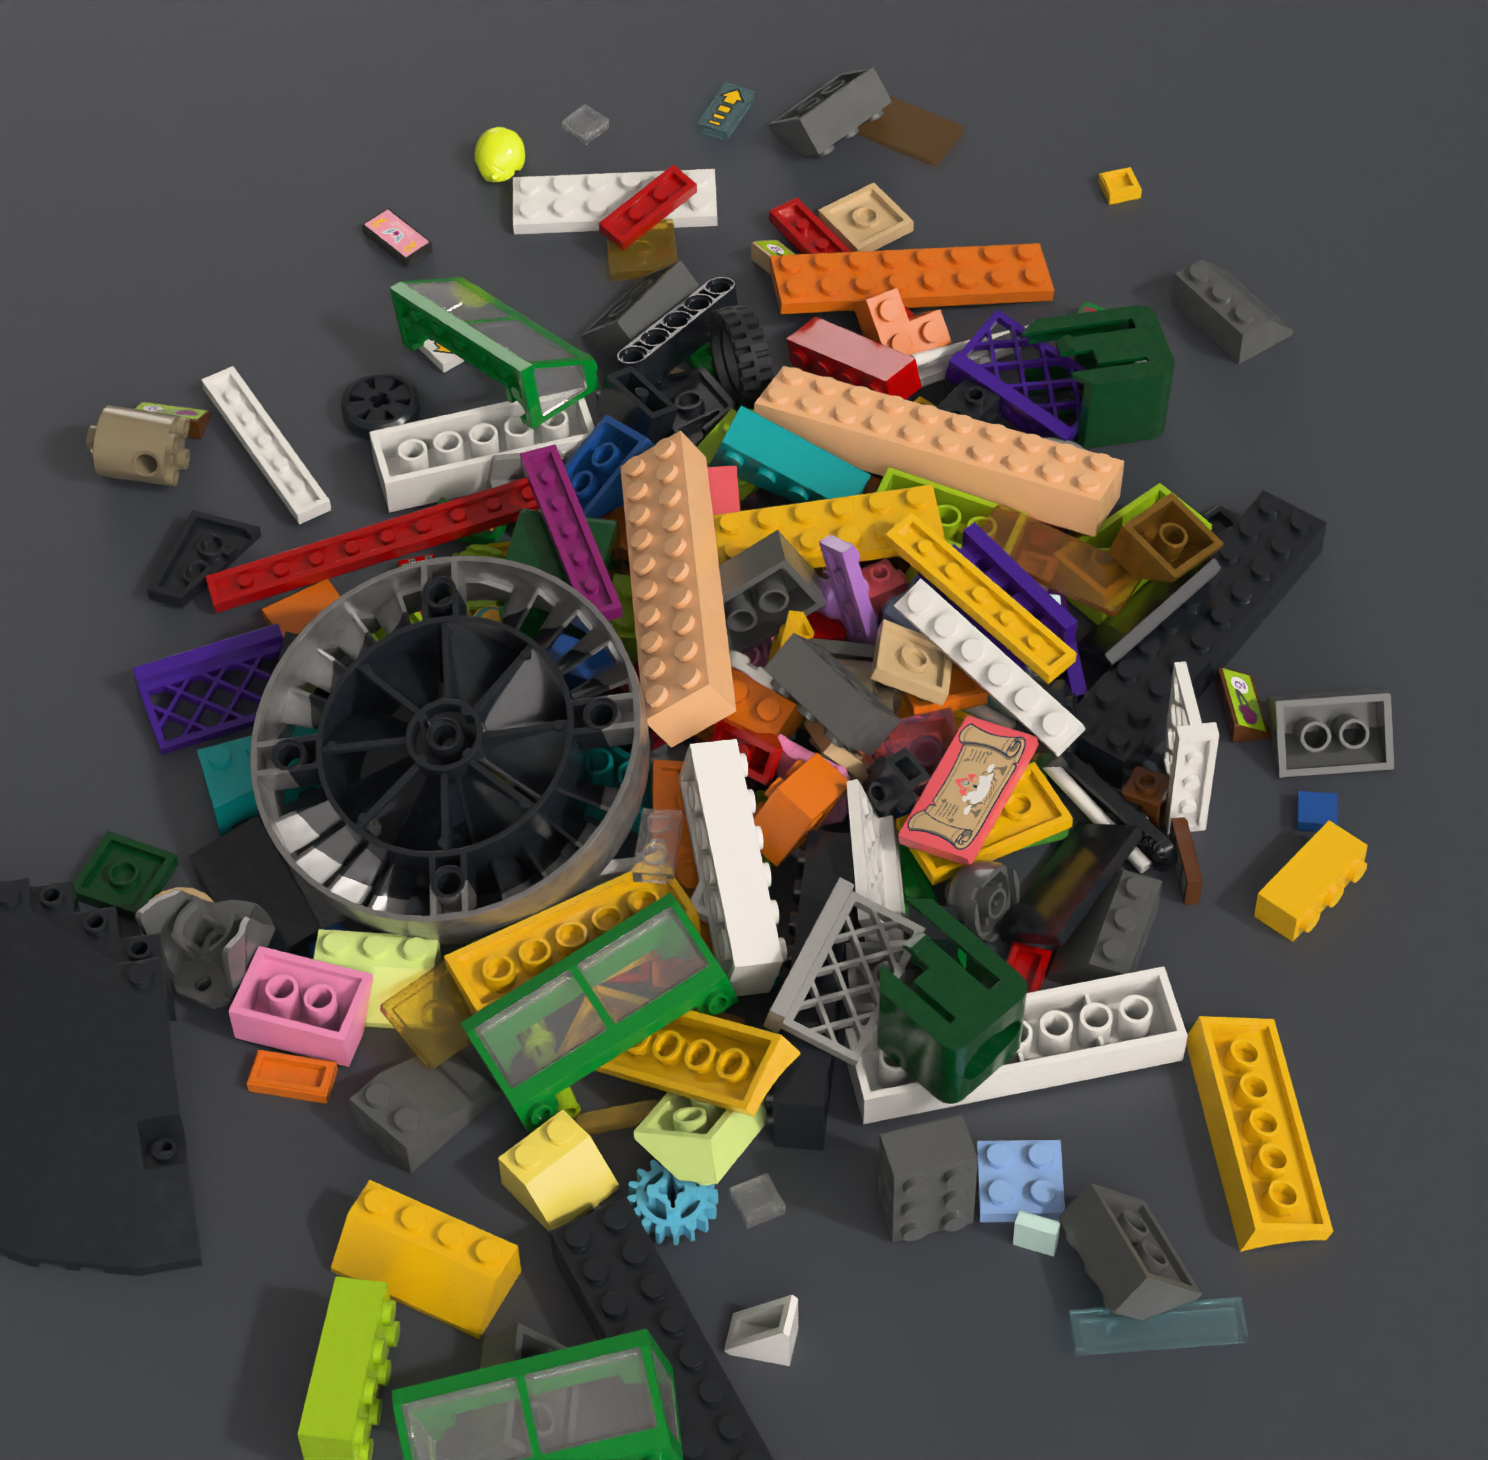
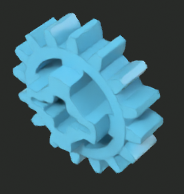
M654 1159L650 1161L651 1171L647 1172L640 1168L636 1171L637 1182L629 1181V1196L627 1198L647 1234L655 1233L656 1243L661 1244L665 1236L671 1237L673 1245H678L679 1236L685 1235L692 1242L695 1240V1229L703 1232L709 1230L708 1219H716L718 1190L714 1189V1184L699 1185L692 1181L678 1180ZM670 1193H674V1208L671 1207Z

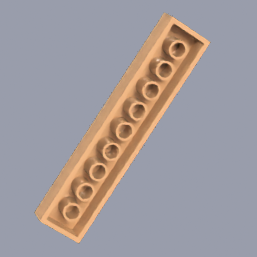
M783 366L754 404V413L860 470L884 476L888 467L1027 513L1028 518L1095 537L1120 498L1124 469L1123 460L1112 458L1107 454L1076 448L1071 444H1062L1044 439L1036 434H1026L1008 429L1000 424H990L972 419L967 415H958L940 410L935 406L904 400L899 396L886 395L872 391L867 387L843 383L831 377L818 376L804 372L799 368Z
M681 430L669 438L660 440L654 447L639 456L630 458L624 465L620 466L640 686L645 700L648 726L671 748L736 712L707 460Z

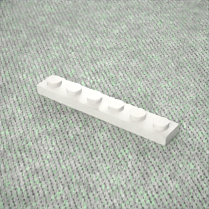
M234 366L201 379L203 390L297 523L302 524L331 511L330 500Z
M922 579L894 605L896 610L1027 730L1034 736H1037L1038 740L1057 757L1085 731L1084 725Z

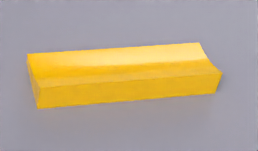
M662 857L451 952L444 956V961L471 1014L474 1015L670 892L701 936L699 912ZM653 950L605 981L658 956Z
M600 985L592 988L613 1023L616 1024L654 1001ZM585 996L556 1053L560 1059L606 1031L607 1027L587 996ZM690 1010L595 1071L754 1117L774 1082L801 1053L780 1034Z
M1199 1016L1187 1035L1186 1047L1239 1251L1242 1252L1288 1242L1327 1240L1332 1234L1333 1228L1275 1020Z

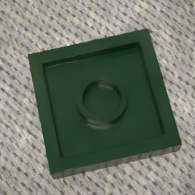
M107 831L73 884L77 900L99 909L115 906L119 916L136 921V912L145 906L150 899L162 892L179 864L177 854Z

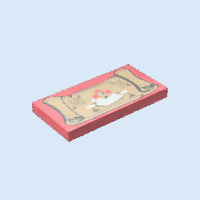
M967 715L898 834L899 843L966 866L971 865L1038 748L1037 736Z

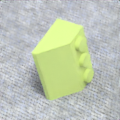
M318 930L314 960L373 974L365 1027L432 1031L442 970L441 949L438 940L422 939L419 937L411 938L390 933Z
M667 1092L633 1131L634 1139L678 1180L692 1181L699 1185L718 1184L767 1122L765 1101L763 1099L755 1116L752 1117Z

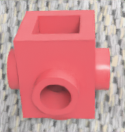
M887 558L874 564H868L861 569L862 575L869 585V599L878 619L883 617L882 609L885 603L894 595L898 597L908 588V581L904 573L900 569L896 570Z

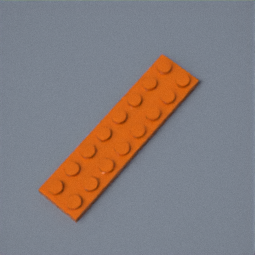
M1040 243L770 256L769 269L780 314L854 311L852 302L893 288H898L903 305L907 308L1053 301L1055 291Z

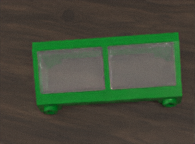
M463 277L400 281L390 287L403 345L415 351L422 347L425 341L432 339L505 387L507 401L510 403L518 401L523 407L525 414L520 416L521 421L531 429L541 425L599 388L596 373L598 367L591 355L578 350L488 294L480 286L472 284Z
M670 892L467 1018L460 1025L487 1072L529 1134L555 1115L558 1109L556 1094L696 1007L700 1013L713 1016L724 1012L727 1008L737 1003L739 999L726 973Z
M647 1329L392 1390L393 1410L404 1460H683L673 1367Z

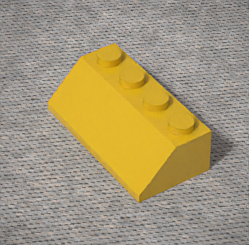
M369 1180L347 1214L331 1265V1272L346 1278L387 1282L390 1299L480 1339L521 1273V1264L517 1245Z

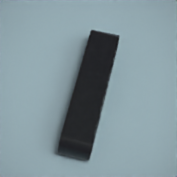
M717 277L707 281L618 352L619 370L633 366L652 385H655L708 342L707 334L709 331L707 323L712 311L738 305L734 280L728 277Z

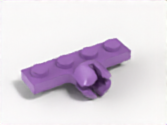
M830 534L819 541L827 570L823 571L825 579L820 577L826 605L816 610V612L829 619H838L846 630L849 642L876 645L879 619L869 599V585L861 572L859 552L852 543L843 541Z

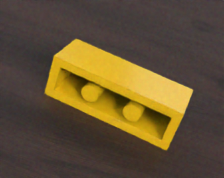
M1328 820L1258 893L1254 917L1292 942L1303 931L1306 933L1310 932L1317 924L1320 913L1327 906L1330 908L1334 907L1342 897L1344 888L1350 882H1358L1367 869L1365 857L1368 845Z

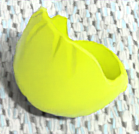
M504 127L487 129L480 136L475 146L474 160L482 177L488 182H504L510 179L516 170L521 171L525 162V148L522 139L515 131Z

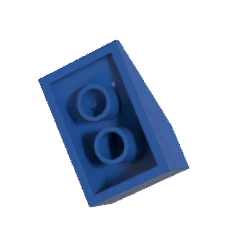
M607 414L564 465L585 517L601 518L624 505L620 466L624 465L630 458L639 456L655 446L647 437Z

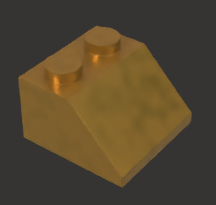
M1171 492L1125 523L1117 534L1108 553L1133 578L1174 582L1220 550L1224 543Z

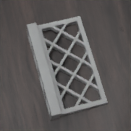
M840 877L777 995L763 1026L777 1034L780 1029H783L856 1066L878 1022L879 1014L878 990L880 989V981L874 982L868 964L887 959L891 972L900 979L911 954L902 946L891 949L885 931L898 928L914 936L918 931L923 933L925 928L852 891L854 884ZM853 906L868 913L873 925L854 930L849 917ZM844 925L846 933L839 934ZM877 933L883 951L864 956L858 938ZM850 940L856 958L837 963L832 950L833 944ZM902 955L897 965L895 957ZM827 958L829 966L822 967ZM860 966L866 985L847 989L841 971ZM833 973L839 992L820 996L814 982L816 977ZM810 991L812 999L805 1000L808 992ZM870 992L875 1010L857 1016L850 997ZM843 1000L849 1018L830 1023L823 1004ZM816 1007L822 1025L807 1028L794 1021L798 1011ZM868 1022L863 1031L860 1023ZM853 1026L858 1039L854 1051L837 1043L833 1031Z

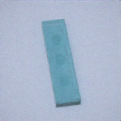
M1242 1297L1194 1300L1144 1320L1124 1315L1117 1316L1107 1307L1070 1310L1069 1313L1075 1356L1247 1343L1248 1340Z

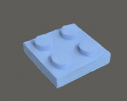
M1061 1140L977 1141L980 1222H1015L1019 1211H1025L1060 1222L1058 1217L1065 1210Z

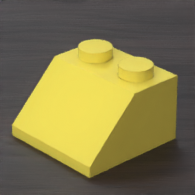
M564 1110L558 1112L498 1157L502 1185L548 1232L585 1216L619 1190L617 1180L590 1135Z

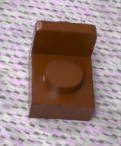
M1137 766L1122 791V797L1125 800L1139 804L1138 809L1147 815L1150 822L1157 829H1160L1165 819L1170 777Z

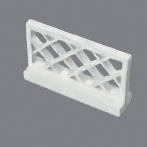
M1186 661L1174 663L1162 757L1166 776L1170 777L1164 819L1167 835L1170 833L1171 818L1185 817L1188 821L1190 832L1206 830L1219 740L1216 722L1202 723Z
M858 779L846 781L856 893L906 918L896 820L893 815L879 818ZM857 908L858 921L862 928L872 926L873 923L870 915ZM898 928L885 931L888 941L908 940L907 933ZM877 933L865 936V942L879 941Z

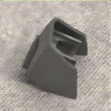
M179 889L155 897L135 914V919L143 935L160 933L169 972L177 993L182 997L199 1003L201 1006L211 1009L232 1004L258 946L268 948L276 929L270 916L256 903L239 900L214 903Z

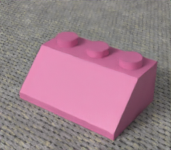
M258 946L228 1011L234 1036L237 1039L315 1059L333 1061L339 1065L349 1067L364 1033L373 984V974Z

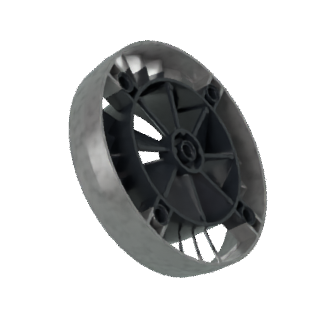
M486 556L439 557L407 564L361 583L323 609L300 632L276 665L264 689L256 712L251 738V779L257 808L273 843L298 877L324 901L351 920L378 933L438 940L441 945L472 943L579 895L603 872L628 836L640 810L650 765V739L645 700L638 676L619 636L610 622L593 603L559 578L519 562ZM490 600L506 601L509 603L501 623L487 618L467 616V601ZM531 607L550 613L534 639L519 631ZM422 611V621L411 624L409 615ZM571 623L584 631L586 635L555 664L545 649ZM383 629L386 636L376 642L372 634ZM601 649H604L615 661L616 665L571 691L563 677L564 674ZM346 654L353 660L348 668L339 662ZM442 682H444V698H443V699H442V688H441V683H442ZM628 683L630 693L593 697ZM318 687L330 693L328 699L314 695L313 693ZM400 706H403L414 716L407 723L391 715ZM612 717L609 723L602 726L597 725L603 718ZM296 725L318 729L317 734L292 737ZM455 738L450 745L441 746L445 740ZM632 744L630 760L620 789L593 784L594 764L592 749ZM407 746L409 756L359 780L361 768L368 750ZM300 758L295 765L287 767L293 759ZM482 764H485L538 800L536 804L490 772ZM420 770L427 778L395 845L393 846L378 840L367 826ZM454 782L458 784L473 844L457 849L451 848L449 783ZM322 784L327 799L286 814L284 789ZM588 804L607 811L598 827L583 820ZM343 824L301 854L298 853V849ZM571 841L579 849L567 859L560 852ZM362 848L327 888L324 887L323 884ZM385 870L386 874L368 907L363 906V902ZM539 871L544 879L532 886L528 877ZM413 888L430 893V916L405 915ZM500 890L502 901L477 909L478 895Z

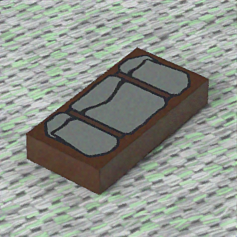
M1185 817L1171 818L1169 840L1174 845L1178 855L1177 863L1174 866L1184 905L1198 904L1203 879L1189 824Z

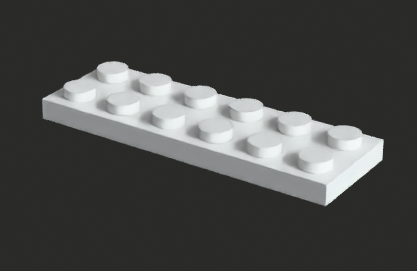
M715 169L681 170L697 184V193L652 229L718 226ZM664 171L513 177L514 235L599 231V223Z

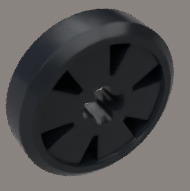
M374 373L366 375L350 384L343 393L341 399L343 420L353 433L370 439V431L416 422L420 415L418 391L409 380L396 374Z

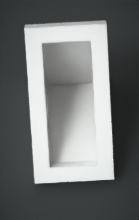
M789 1295L733 1313L724 1351L733 1356L790 1366L798 1333V1298Z

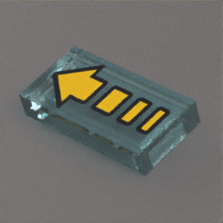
M725 82L697 121V132L727 141L755 101V91Z

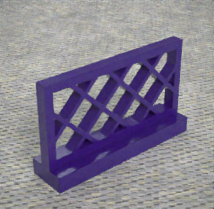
M996 309L966 346L951 357L948 362L945 378L956 386L965 378H968L1001 396L1000 413L1002 418L1026 434H1036L1041 438L1050 437L1059 438L1063 441H1072L1078 433L1082 403L1077 386H1084V384L1072 379L1071 372L1087 369L1068 356L1060 357L1058 350L1047 342L1028 344V336L1022 337V333L1026 328ZM999 323L1010 331L1011 339L993 341L991 335L992 328ZM1013 347L1015 361L997 363L994 349ZM1019 347H1034L1039 351L1040 359L1021 360ZM988 350L991 363L977 364L968 357L973 351ZM1062 366L1068 370L1069 379L1051 380L1048 367ZM1042 367L1044 381H1025L1023 369ZM1017 369L1020 383L1006 384L1000 380L998 371ZM1071 387L1074 401L1055 402L1053 388ZM1046 389L1049 403L1035 404L1029 399L1028 391ZM1075 409L1077 421L1072 427H1069L1058 419L1057 411Z
M278 623L132 668L136 687L144 704L161 755L254 726L257 710L254 714L247 716L234 711L242 698L260 704L262 696L247 691L254 677L268 682L272 675L260 670V667L265 660L277 657L283 640ZM238 669L247 673L240 687L223 681L229 671ZM201 680L211 684L205 697L201 698L187 692L191 683ZM218 688L235 694L228 708L210 702ZM167 692L175 697L166 710L152 704L150 696ZM182 699L199 706L191 720L174 713ZM206 709L223 716L218 725L212 727L201 725L198 721ZM156 715L162 717L160 722H158ZM169 720L186 727L180 737L165 741L162 732Z

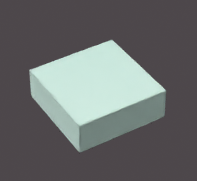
M1019 1211L1014 1225L1013 1245L1054 1257L1058 1246L1060 1223L1025 1211Z

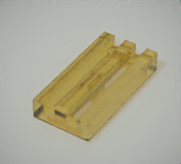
M647 1100L578 1114L576 1123L589 1135L639 1126L659 1103V1100Z

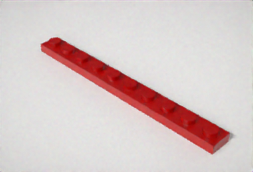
M523 478L205 577L216 613L508 524L517 521L522 508L539 510L527 478Z

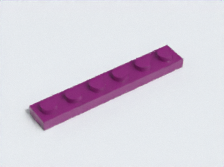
M556 444L520 453L521 466L568 584L593 603L608 621L623 617L621 603Z

